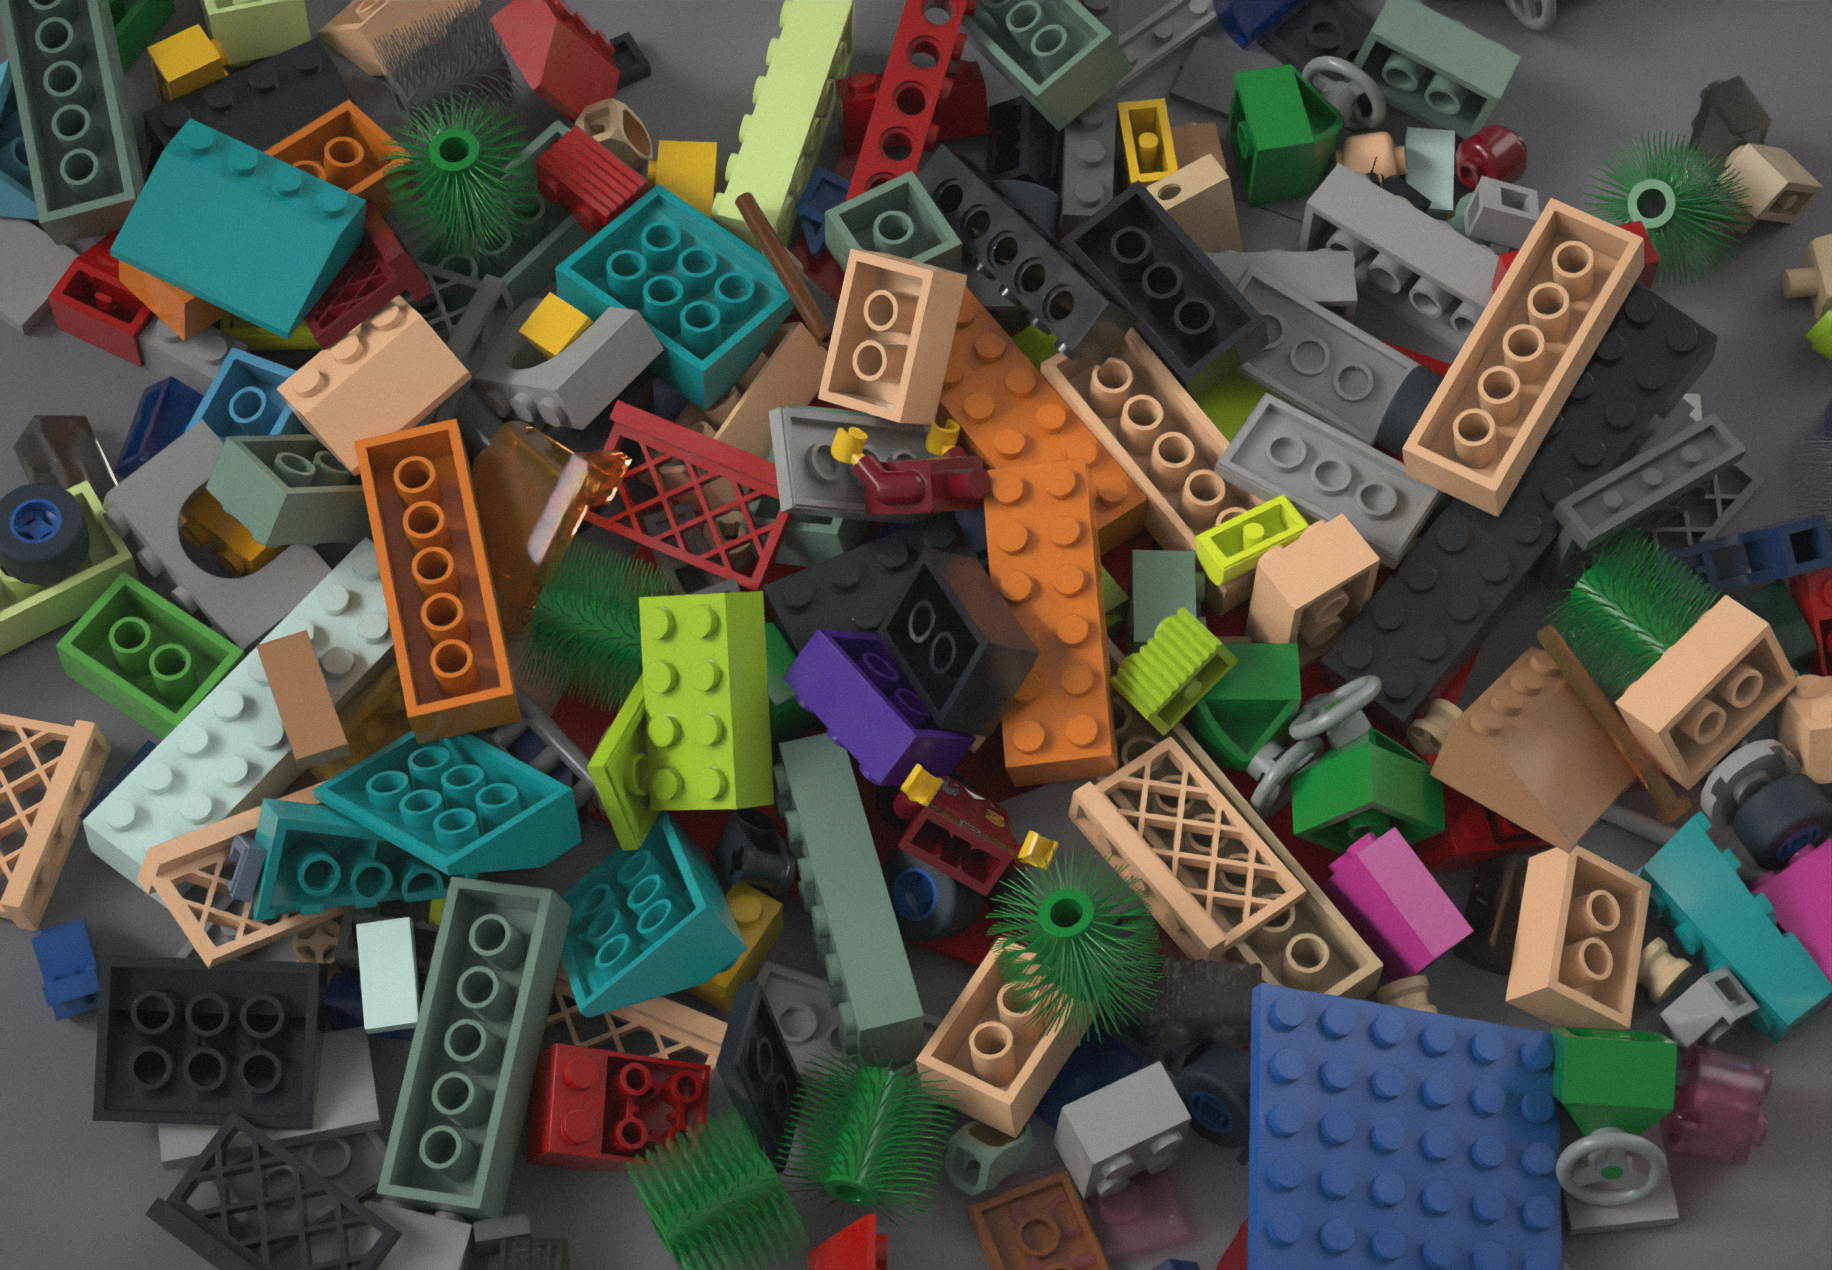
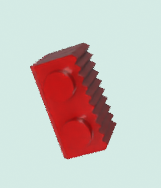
M573 126L570 132H566L563 138H559L557 144H552L550 150H545L543 156H538L536 160L537 187L541 194L554 205L560 202L563 206H566L573 213L577 223L590 233H593L595 230L597 233L600 232L649 192L648 180L579 126Z

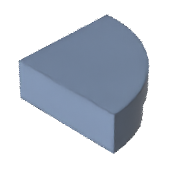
M236 834V837L233 838L229 853V860L237 862V867L232 880L227 881V887L232 898L250 903L267 851L254 838Z

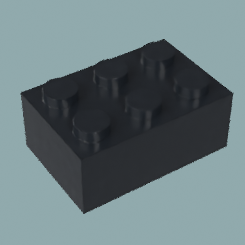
M929 548L923 549L877 631L939 728L991 737L1040 654L976 558Z

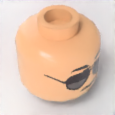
M1387 132L1350 136L1344 141L1343 150H1336V164L1340 163L1352 171L1363 173L1372 183L1379 187H1382L1385 179L1391 175L1408 174L1404 145L1395 146L1392 136Z

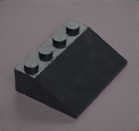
M314 38L143 112L147 142L153 144L156 160L158 161L163 150L189 118L264 152L348 99L354 105L356 104L340 71L319 40Z
M101 955L93 1121L223 1125L232 1111H234L254 1127L312 1129L326 1024L329 963L231 959L208 969L202 958Z

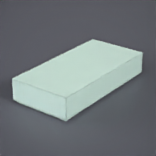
M1407 127L1405 152L1408 174L1404 175V181L1432 202L1426 212L1427 215L1434 219H1445L1453 212L1455 131Z
M404 917L356 924L365 1031L368 1034L415 1028L421 1005L412 919Z

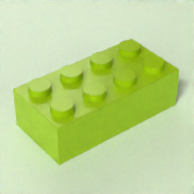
M763 591L639 597L650 811L742 809L774 805Z

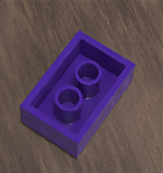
M817 629L782 677L796 692V701L805 710L816 714L828 727L827 735L838 746L848 750L860 763L859 769L869 781L879 786H902L916 764L923 766L924 770L936 778H940L942 775L949 776L976 741V738L970 733L942 729L937 726L879 634Z

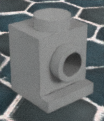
M1481 176L1464 211L1465 237L1477 243L1478 239H1483L1497 246L1521 249L1542 212H1539L1537 191Z
M1724 966L1703 975L1659 1015L1669 1026L1670 1035L1681 1047L1690 1050L1705 1039L1710 1046L1717 1043L1736 1027L1735 1022L1752 1015L1760 1007L1730 970Z

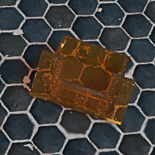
M522 420L510 421L504 424L494 435L488 447L478 454L471 469L474 475L472 482L506 644L522 641L530 631L531 624L526 628L524 627L532 621L534 611L526 612V610H534L538 600L535 594L539 598L542 591L540 573L542 574L543 586L545 587L547 584L548 557V583H550L556 545L553 575L561 544L562 549L557 569L568 536L569 540L565 553L588 507L611 503L632 458L617 449L574 453ZM530 632V634L527 636L525 640H528L530 638L532 632Z

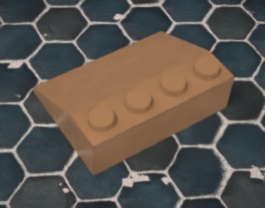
M1531 645L1451 724L1429 775L1570 854L1644 772L1648 761L1577 670L1564 664L1556 654L1546 650H1539Z

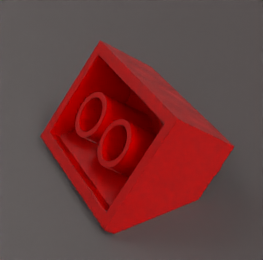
M513 0L489 19L491 23L493 21V27L498 35L501 36V40L531 89L574 124L585 106L608 98L614 99L620 71L611 58V55L616 52L615 48L601 30L597 29L594 32L581 13L576 11L573 14L564 0Z

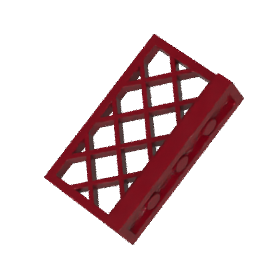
M371 199L366 201L364 241L304 318L312 335L323 350H326L406 289L417 302L433 291L430 283L400 237Z

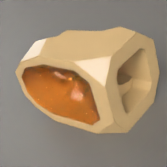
M608 98L585 106L575 121V126H579L634 170L653 158L652 142L645 126L625 103Z

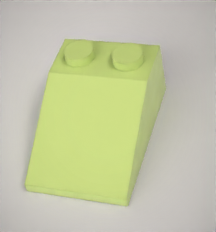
M199 0L209 40L215 37L219 40L227 55L228 66H245L255 59L275 56L311 40L305 0Z

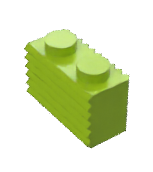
M1185 607L1178 608L1176 615L1168 616L1159 623L1154 637L1148 639L1147 645L1141 646L1138 653L1127 656L1120 663L1117 675L1112 676L1109 683L1165 736L1239 660Z

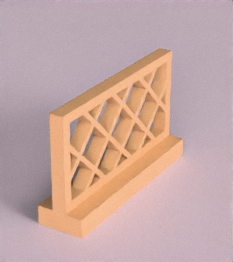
M0 714V730L18 733L22 740L21 743L0 754V781L3 785L0 789V804L10 799L17 812V815L0 824V839L23 826L28 834L24 846L4 857L0 849V875L5 873L9 880L0 901V917L12 919L18 928L37 931L112 748L97 724L93 722L76 720L74 727ZM53 740L66 742L60 756L42 765L35 750ZM29 754L37 769L9 783L2 768ZM43 781L47 788L43 800L23 811L16 795Z
M1171 736L1098 784L1093 785L1089 781L1073 792L1068 817L1103 857L1106 856L1105 859L1113 868L1116 867L1115 871L1124 864L1117 873L1124 869L1119 875L1125 882L1129 880L1127 882L1129 883L1137 878L1133 881L1135 882L1142 878V880L1129 887L1135 890L1134 892L1139 891L1136 895L1148 893L1140 896H1149L1141 898L1142 901H1145L1144 904L1149 902V904L1145 905L1146 909L1152 908L1148 911H1152L1150 912L1152 916L1155 917L1157 922L1202 974L1218 964L1224 952L1305 897L1307 890ZM1165 757H1168L1181 772L1180 784L1149 780L1151 767ZM1143 773V779L1135 778L1136 776ZM1187 780H1188L1193 786H1187ZM1118 788L1141 791L1139 812L1118 809L1107 796ZM1148 793L1178 797L1176 817L1146 813ZM1185 798L1207 801L1215 810L1214 823L1184 819ZM1221 818L1227 825L1221 824ZM1130 823L1137 824V831ZM1144 825L1175 830L1173 850L1150 847L1143 839ZM1181 832L1211 835L1210 856L1179 852ZM1219 837L1241 840L1249 849L1248 862L1218 858ZM1255 857L1261 864L1255 863ZM1164 862L1171 863V868L1169 869ZM1178 864L1209 869L1207 889L1185 887L1177 878ZM1216 870L1245 874L1244 896L1214 891ZM1253 876L1275 879L1285 890V893L1275 900L1251 897ZM1199 902H1205V907L1203 908ZM1212 904L1243 908L1241 923L1225 933L1211 917ZM1250 909L1258 911L1249 917Z
M326 781L276 800L327 806L314 798L312 790ZM262 805L148 848L137 877L147 895L155 892L159 894L208 969L356 909L352 905L324 909V913L317 914L285 913L281 914L278 923L269 926L247 919L251 904L253 903V895L250 903H244L241 916L210 907L215 891L230 896L227 887V881L229 880L219 877L221 869L231 864L237 865V862L229 860L231 845L236 834L255 839ZM189 882L208 888L204 905L182 898L175 886ZM206 921L237 930L234 940L215 947L204 931Z
M560 960L553 993L556 995L561 1011L547 1017L545 1028L566 1021L575 1046L596 1048L614 1040L618 1052L625 1053L620 1038L642 1029L653 1034L659 1048V1052L649 1055L650 1057L669 1059L687 1050H693L707 1056L705 1065H711L710 1087L717 1072L716 1062L728 1023L660 996L603 1013L610 1032L581 1043L571 1018L582 1013L579 1012L577 1005L567 1009L564 998L576 1002L562 960ZM612 1018L627 1023V1025L616 1029ZM661 1038L676 1043V1045L665 1049Z

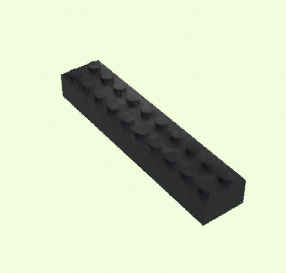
M1636 281L1499 517L1454 498L1320 660V681L1332 690H1336L1353 680L1367 675L1379 677L1382 682V688L1378 695L1362 708V711L1403 741L1407 736L1406 730L1414 720L1423 717L1427 706L1440 696L1545 567L1563 528L1552 514L1556 503L1634 458L1713 361L1718 336Z

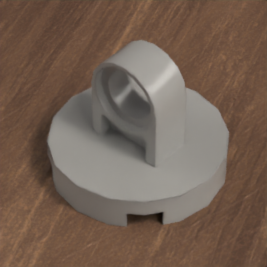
M1742 738L1732 748L1736 751L1706 773L1708 779L1701 792V808L1719 830L1725 831V826L1732 825L1737 811L1758 790L1787 775L1800 774V764L1783 743L1767 739L1748 744Z

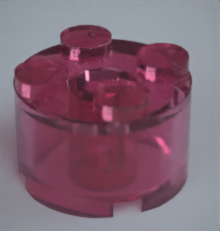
M1692 1045L1685 1053L1679 1068L1680 1070L1689 1071L1688 1076L1681 1087L1675 1085L1673 1111L1668 1114L1667 1139L1668 1142L1675 1143L1671 1147V1151L1734 1166L1745 1165L1750 1155L1751 1145L1761 1147L1766 1138L1769 1119L1767 1114L1761 1113L1763 1096H1766L1771 1088L1773 1065L1752 1057Z

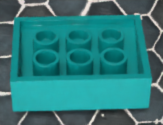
M189 118L163 150L110 248V256L288 340L364 241L366 200Z
M659 183L555 268L557 297L587 315L593 322L609 307L638 310L664 348L645 369L703 410H706L739 382L795 306L767 257Z
M412 730L312 789L314 798L447 875L539 868L558 859L563 853L582 842L572 788L470 733L418 744Z
M663 810L658 815L639 850H622L621 847H618L560 895L572 908L561 960L579 1012L586 1018L705 984L717 973L730 969L737 962L740 954L747 949L705 850L667 810Z

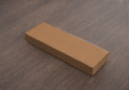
M304 630L256 645L298 770L303 771L350 756L346 737L308 631Z

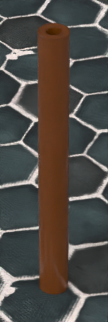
M746 192L739 195L735 200L736 207L817 344L821 347L830 345L833 332L832 327L753 194Z

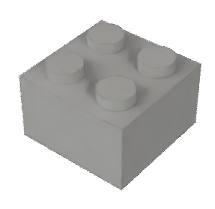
M1158 1061L1063 1106L1053 1143L1083 1199L1098 1192L1101 1197H1107L1126 1187L1130 1183L1129 1177L1147 1169L1149 1174H1155L1174 1164L1178 1160L1177 1154L1181 1151L1191 1116L1164 1067Z

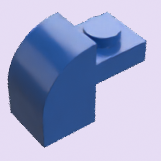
M82 917L34 932L31 941L44 979L42 990L48 1007L52 1006L56 1021L98 1008L100 964L86 918Z

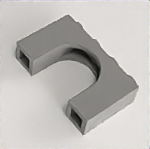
M529 297L509 316L470 387L476 396L496 416L583 430L664 350L638 310L609 307L569 347L547 361L518 331L544 300Z
M202 419L107 492L103 502V507L106 510L103 513V517L109 527L119 537L123 538L127 535L139 548L140 551L137 552V557L145 569L154 577L161 574L174 589L170 592L171 597L181 610L190 616L195 614L204 625L242 649L246 655L332 569L312 546L305 544L291 545L259 571L240 578H222L211 575L197 567L188 558L179 540L178 518L187 505L207 490V483L224 445Z

